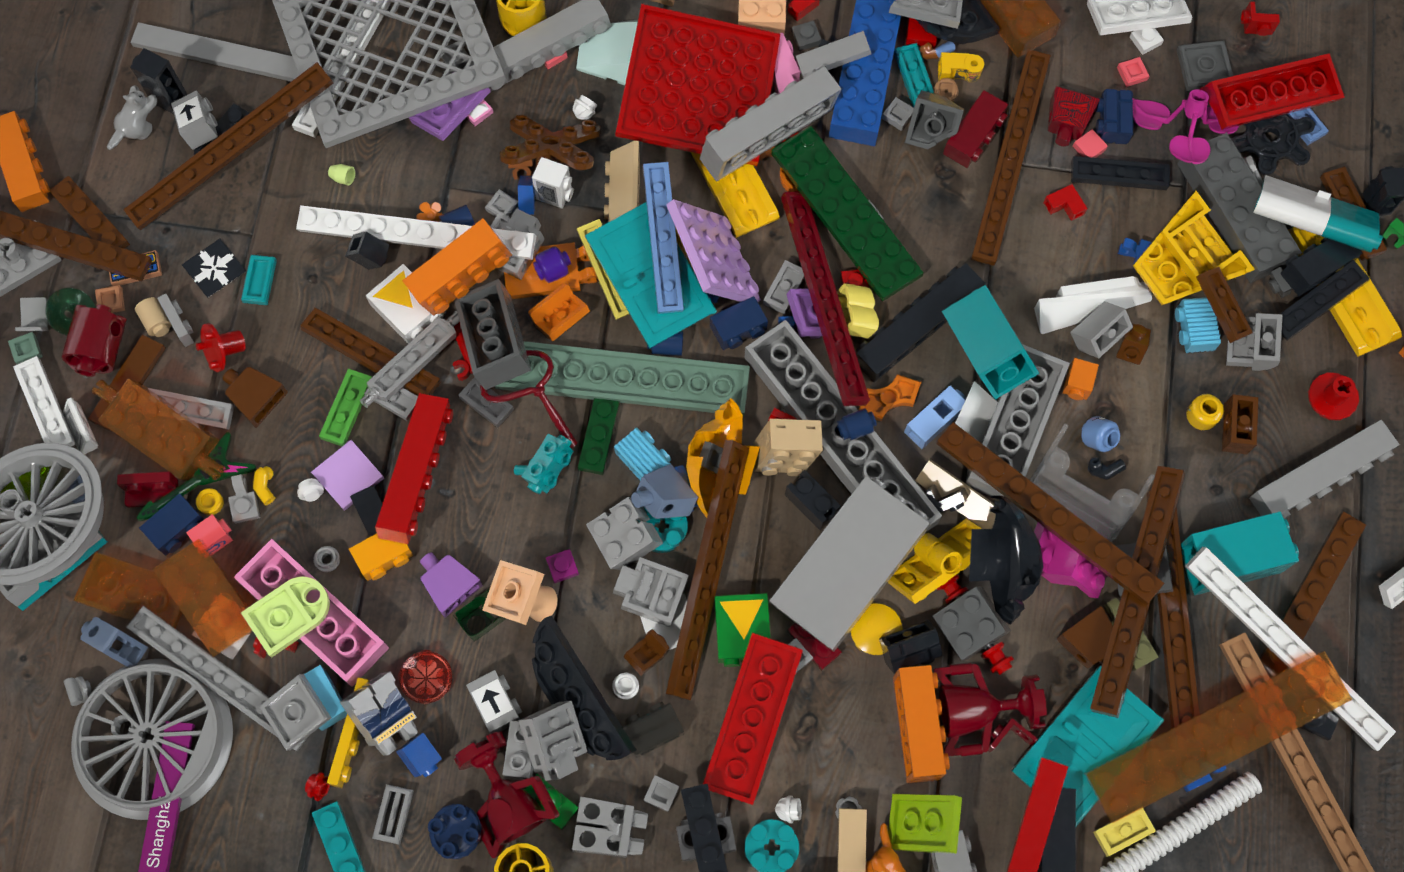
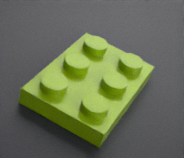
M892 794L888 830L892 849L895 851L957 854L962 797L955 795Z

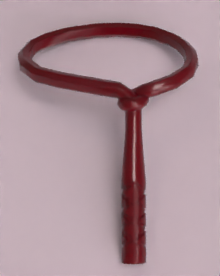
M526 350L527 356L540 357L548 364L546 374L535 387H528L506 395L492 396L480 385L482 397L493 403L506 402L533 393L534 396L541 399L560 435L572 442L570 448L577 444L564 420H562V417L544 393V385L551 378L554 369L553 361L546 353L538 350Z

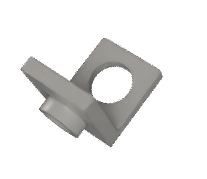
M20 298L21 327H15V330L49 331L47 298Z

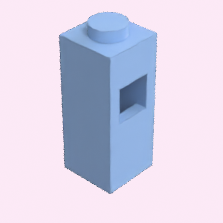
M949 386L907 424L904 433L923 449L959 416L966 397L958 389L954 390Z

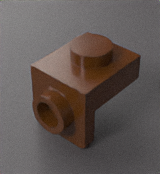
M1132 324L1133 328L1122 337V343L1116 357L1140 365L1149 346L1151 329L1145 328L1140 324Z
M651 629L647 632L644 639L625 653L624 658L642 676L664 658L669 650V646L663 636Z

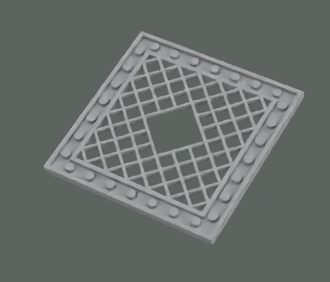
M272 0L298 74L301 75L316 62L322 67L319 57L328 59L322 69L328 76L334 78V84L309 102L325 148L506 81L474 0H431L427 9L417 5L420 0H414L412 3L403 0H388L394 3L390 12L381 9L385 0H379L376 6L367 4V0H342L343 3L339 10L330 7L333 0H327L325 4L318 3L321 0ZM436 2L446 5L442 13L432 11ZM348 3L358 6L353 15L344 12ZM399 5L409 8L405 17L395 14ZM312 6L321 9L317 18L308 15ZM363 8L372 11L368 20L358 17ZM450 8H452L455 18L447 16ZM414 10L424 13L419 22L410 19ZM327 11L336 14L331 23L322 20ZM377 13L416 26L397 62L358 49ZM429 15L439 18L434 27L424 24ZM341 16L350 19L346 28L336 25ZM305 19L314 22L310 30ZM443 20L453 23L449 32L439 29ZM355 21L365 24L361 33L351 30ZM319 24L328 27L324 36L314 33ZM458 25L463 37L454 34ZM421 28L431 31L427 40L417 37ZM333 30L343 32L338 41L329 38ZM436 33L446 37L442 45L432 43ZM347 35L357 37L353 47L343 43ZM312 38L320 40L317 48H315ZM451 39L461 42L456 51L446 48ZM414 42L424 45L419 54L409 51ZM326 43L335 46L330 55L321 52ZM465 44L471 56L461 53ZM428 47L439 50L434 59L424 56ZM340 48L350 51L345 60L335 57ZM443 52L454 55L449 64L439 61ZM355 53L364 56L360 65L350 62ZM406 55L416 58L412 67L402 64ZM458 57L468 60L464 69L454 67ZM370 58L379 61L375 70L365 68ZM421 60L431 64L426 73L417 70ZM332 62L342 64L337 74L328 71ZM384 63L394 67L389 76L379 73ZM436 66L446 69L441 78L431 75ZM347 67L357 70L352 79L342 76ZM399 69L409 72L404 81L394 78ZM362 72L371 75L367 84L357 81ZM414 74L424 77L419 86L409 83ZM377 77L386 80L382 89L372 87ZM340 80L349 83L344 93L335 90ZM391 82L401 86L396 95L386 92ZM354 85L364 89L359 98L349 95ZM369 91L379 94L374 103L364 100ZM332 94L341 97L337 106ZM346 99L356 102L352 111L341 109Z

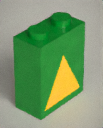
M765 593L715 596L718 663H724V667L740 666L752 633L770 638L768 595Z

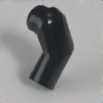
M1092 458L1088 462L1089 473L1105 480L1126 470V465L1122 459H1118L1109 465L1103 464L1102 461H1099V458Z

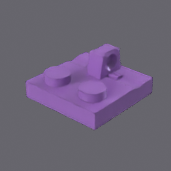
M790 289L786 295L799 336H810L811 339L820 338L822 333L809 290Z

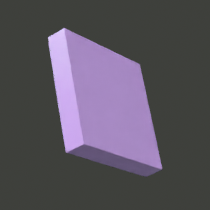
M352 440L311 472L344 511L353 504L350 498L351 495L372 485L376 486L384 479L383 475Z

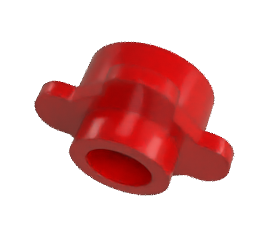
M322 772L312 774L305 784L307 796L310 798L315 797L316 801H320L330 789V785L327 783L329 776L324 777Z

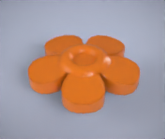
M427 202L421 203L419 209L424 213H418L416 219L439 222V216L443 215L438 213L441 210V205L437 202H433L431 206Z

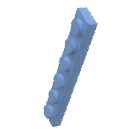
M668 162L643 164L658 314L683 312L675 224L666 204L672 201Z

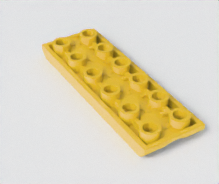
M691 152L724 216L729 220L736 238L780 219L778 210L753 165L745 164L716 182L701 162V154Z
M1296 227L1288 229L1302 252L1300 256L1304 255L1303 251L1315 243L1319 246L1321 240L1325 238ZM1357 259L1355 262L1366 273L1359 259ZM1371 279L1330 309L1357 357L1402 338L1400 327Z

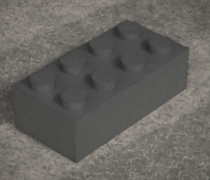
M500 279L469 291L464 297L454 300L473 375L485 390L531 371L511 295Z

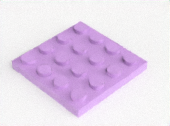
M675 199L666 204L702 291L740 302L753 296L757 302L761 301L758 294V285L750 276L749 264L741 255V246L731 232L732 226L725 216Z

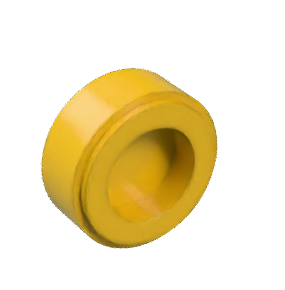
M204 489L196 497V506L205 515H215L223 508V497L215 489Z

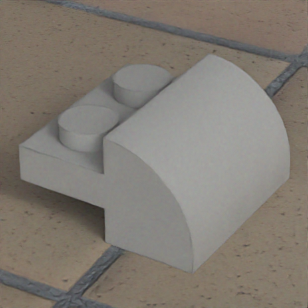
M1256 313V317H1245L1253 333L1233 343H1230L1228 340L1226 366L1252 367V371L1268 370L1278 366L1280 363L1282 314Z

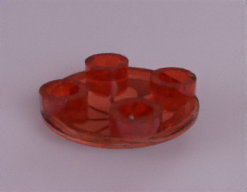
M423 650L410 656L403 663L398 675L403 693L410 700L421 704L433 703L441 699L448 692L452 683V670L448 661L440 654L430 650Z

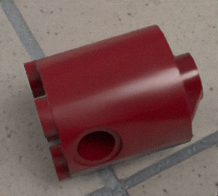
M98 304L95 308L76 305L61 356L62 360L76 373L87 377H94L96 373L112 372L127 322L126 318L111 313L112 309L105 305Z

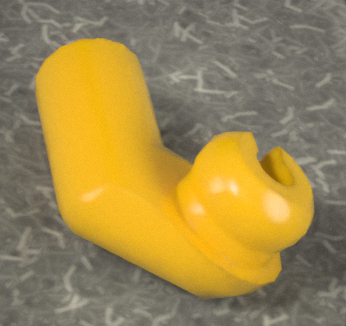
M268 466L259 467L254 473L253 489L264 505H269L275 500L274 495L267 487L268 480L272 479L274 475L273 470Z

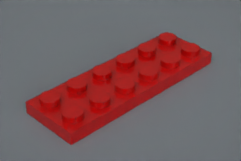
M755 633L751 634L703 784H708L709 791L751 805L754 804L803 652L802 649Z

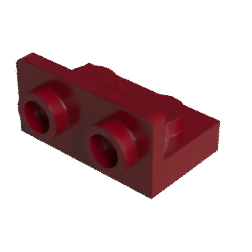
M170 471L118 474L117 485L125 491L126 507H145L149 501L154 503L177 488L178 479Z

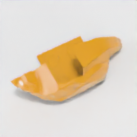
M731 398L715 411L714 420L704 424L701 429L696 431L688 445L686 464L691 489L698 496L696 501L698 507L706 518L717 474L701 468L703 457L699 456L704 442H711L721 448L724 447L725 440H734L742 444L743 414ZM746 446L749 448L739 494L746 495L760 448L758 446Z

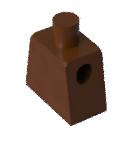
M251 367L245 368L241 374L231 368L226 371L222 378L224 382L230 385L226 389L225 394L255 428L262 423L288 393L279 381Z
M1100 606L1062 633L1057 640L1084 667L1089 669L1097 662L1101 665L1103 664L1113 626L1104 609Z

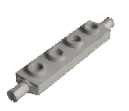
M457 311L447 320L437 317L367 382V387L370 391L359 400L361 404L368 408L377 398L387 402L456 338L454 326L460 322Z

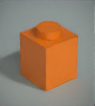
M1074 358L1069 366L1062 393L1067 394L1074 400H1087L1092 393L1099 365Z

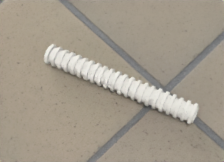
M1245 772L1243 774L1244 777H1237V781H1231L1230 786L1225 785L1223 790L1219 789L1216 794H1211L1210 799L1205 798L1203 804H1196V808L1192 807L1189 812H1184L1183 817L1178 816L1176 821L1169 822V826L1164 825L1162 831L1160 829L1156 830V835L1150 834L1148 840L1146 838L1142 840V844H1135V848H1129L1128 853L1123 852L1120 858H1114V862L1109 861L1107 867H1100V872H1139V869L1144 870L1146 868L1145 865H1152V861H1158L1159 856H1166V851L1172 852L1173 847L1178 848L1180 846V842L1185 843L1187 838L1191 839L1194 837V833L1199 834L1201 829L1205 830L1208 827L1207 824L1213 825L1214 820L1218 821L1221 819V815H1228V811H1234L1235 806L1240 807L1242 802L1246 803L1249 798H1254L1255 793L1260 794L1262 786L1259 780L1252 773Z

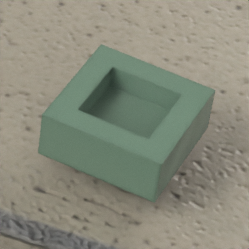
M33 332L8 341L17 365L36 356L38 358L43 357L36 335Z

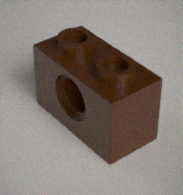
M1233 394L1224 403L1223 452L1247 455L1257 446L1259 397Z

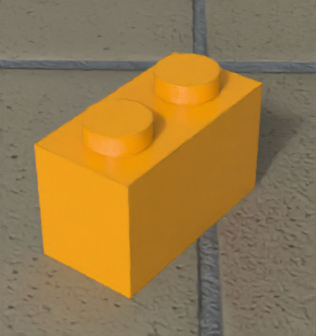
M377 533L349 548L362 575L367 581L383 577L387 570L394 566L397 568L409 562V558L413 556L407 544L379 539Z

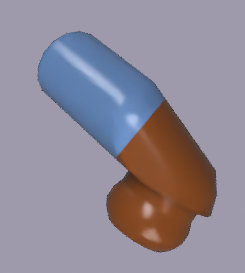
M947 41L935 49L932 48L931 43H927L921 46L919 50L922 53V57L929 60L940 58L941 52L952 53L956 48L953 42Z

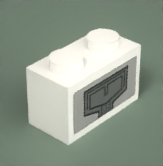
M541 157L532 176L536 200L563 209L566 201L569 202L574 191V188L571 186L572 177H570L569 166Z

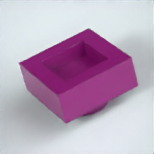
M570 549L546 557L554 583L579 575Z

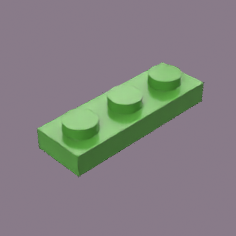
M351 369L347 370L319 437L321 440L342 447L346 444L362 407L359 400L365 396L364 393L368 389L367 382L372 376Z

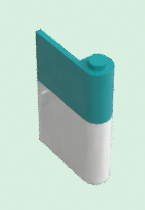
M1267 175L1264 176L1261 193L1253 213L1369 253L1372 249L1377 250L1383 238L1379 234V213L1332 198L1330 193L1321 190L1317 193Z

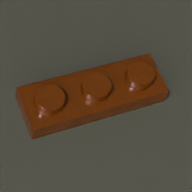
M1216 267L1196 276L1229 342L1233 343L1252 334L1253 332L1220 268Z

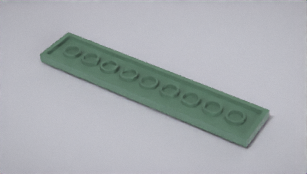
M523 341L526 350L542 351L553 361L554 369L552 376L544 385V393L546 395L592 400L597 398L619 401V403L715 413L722 404L731 398L738 405L743 416L745 414L750 366ZM528 356L531 371L496 385L495 389L519 391L528 387H535L546 374L548 364L540 357Z

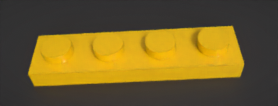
M357 678L354 692L362 688L369 680ZM348 714L327 780L329 785L343 788L344 782L347 783L349 781L352 767H349L351 757L356 756L359 748V740H357L359 730Z

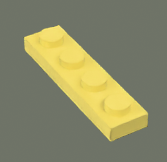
M600 219L577 228V232L615 320L629 315V312L585 238L586 234L603 226Z

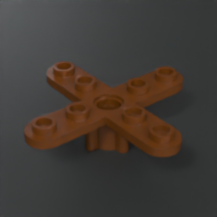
M517 115L510 120V129L526 140L523 143L507 146L501 150V162L515 165L536 158L537 167L541 157L563 165L567 164L577 170H587L593 167L594 158L588 152L576 147L575 144L596 138L601 134V127L595 121L585 120L580 124L567 126L562 130L551 132L543 127V125L529 119L526 115Z

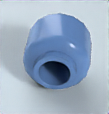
M1094 416L1083 425L1081 437L1086 446L1100 452H1107L1119 443L1120 432L1115 422L1100 416Z

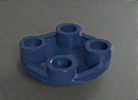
M451 804L443 807L428 823L432 846L438 854L446 859H460L468 856L476 849L481 839L482 827L479 817L473 809L463 804Z

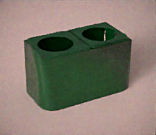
M490 588L454 613L456 615L455 619L474 642L506 620L503 617L494 618L490 613L482 610ZM473 616H481L486 623L485 629L478 634L470 632L467 627L468 620Z

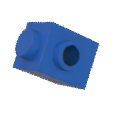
M424 733L416 735L396 751L414 778L422 774L424 777L429 776L438 769L436 763L442 760Z

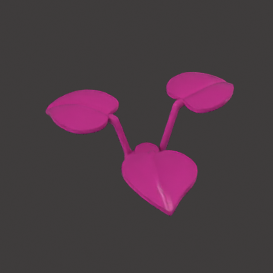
M1192 90L1189 93L1188 99L1182 100L1181 105L1171 115L1169 109L1161 103L1133 98V120L1139 126L1149 130H1158L1162 127L1163 123L1169 124L1184 109L1186 116L1192 119L1188 137L1182 135L1175 136L1170 141L1169 150L1176 158L1187 163L1201 164L1210 155L1211 150L1207 140L1193 138L1196 121L1199 117L1203 120V124H1208L1210 130L1219 134H1232L1239 128V126L1221 130L1213 109L1207 107L1209 95L1202 90Z

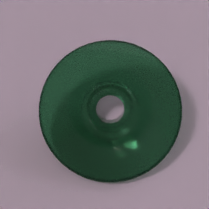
M63 288L57 290L46 302V318L54 330L67 336L76 305L95 308L93 300L79 289ZM65 311H70L72 318L66 317Z

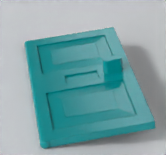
M646 202L585 235L587 242L649 349L709 315L717 313L707 293L702 291L695 272L677 243L684 310L683 312L658 314Z
M1099 666L1011 770L1031 788L1041 757L1068 766L1062 788L1076 789V827L1164 722L1163 717L1158 716L1129 689H1126L1119 718L1092 712L1090 708L1102 666Z

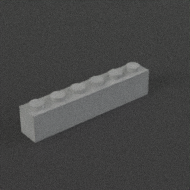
M581 0L493 47L506 81L488 87L490 91L500 89L504 84L513 79H518L526 72L541 67L545 62L563 55L565 51L583 44L591 37L604 33L611 27V24L599 0Z
M1381 419L1258 490L1249 499L1261 516L1281 511L1283 518L1286 519L1291 515L1289 513L1291 509L1296 507L1299 511L1312 503L1310 498L1315 495L1320 499L1333 491L1331 486L1337 483L1339 486H1342L1353 479L1351 476L1353 473L1358 471L1361 475L1373 468L1372 462L1377 459L1381 463L1394 455L1392 450L1400 444Z

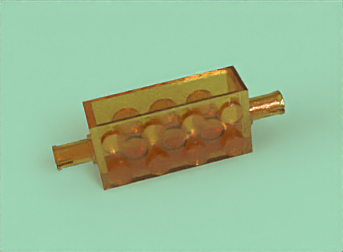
M128 378L119 392L104 380H99L95 384L100 388H92L93 394H96L109 404L98 421L179 479L188 481L194 476L198 468L214 480L221 477V474L218 472L223 473L225 471L223 465H220L208 456L220 439L140 382Z

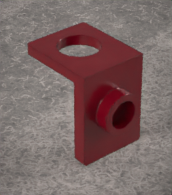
M1011 718L1004 726L999 724L992 732L991 737L993 741L990 743L988 751L992 752L1010 729L1029 745L1035 743L1037 738Z

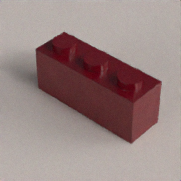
M983 90L960 123L958 133L951 136L947 141L943 154L966 168L970 166L972 161L976 163L983 153L981 149L983 145H989L996 134L994 132L997 126L1002 127L1008 115L1005 112L1008 104Z

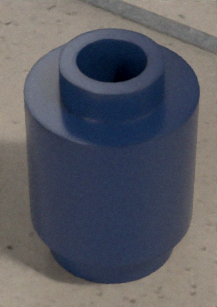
M864 408L842 416V419L837 421V426L842 439H850L851 441L873 433V427L877 426L873 412H867Z

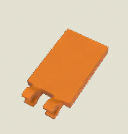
M575 242L541 246L537 254L551 247H557L560 252L566 251L571 261V265L567 266L568 275L552 283L539 279L533 266V262L536 261L535 257L521 280L504 272L505 287L511 295V299L549 295L563 283H567L572 292L581 291L580 284L596 283L597 279L593 267H587L578 271L577 262L590 261L584 246L576 249Z

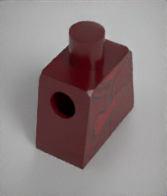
M1058 86L1055 87L1050 100L1048 131L1057 134L1055 140L1057 145L1066 147L1069 146L1071 139L1078 140L1082 137L1099 103V98Z

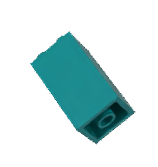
M986 285L974 290L971 294L942 311L973 367L995 400L1039 374V371Z
M1281 511L1194 533L1181 543L1184 567L1202 547H1207L1243 583L1284 572L1299 561V550L1297 545L1291 540L1289 523L1283 518ZM1185 567L1194 596L1210 592Z

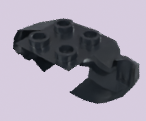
M991 495L995 505L990 509V512L996 514L992 529H972L969 581H990L995 611L1003 621L1011 625L1025 609L1023 601L1034 593L1040 583L1044 568L1042 552L1036 534L1019 508L1005 496Z

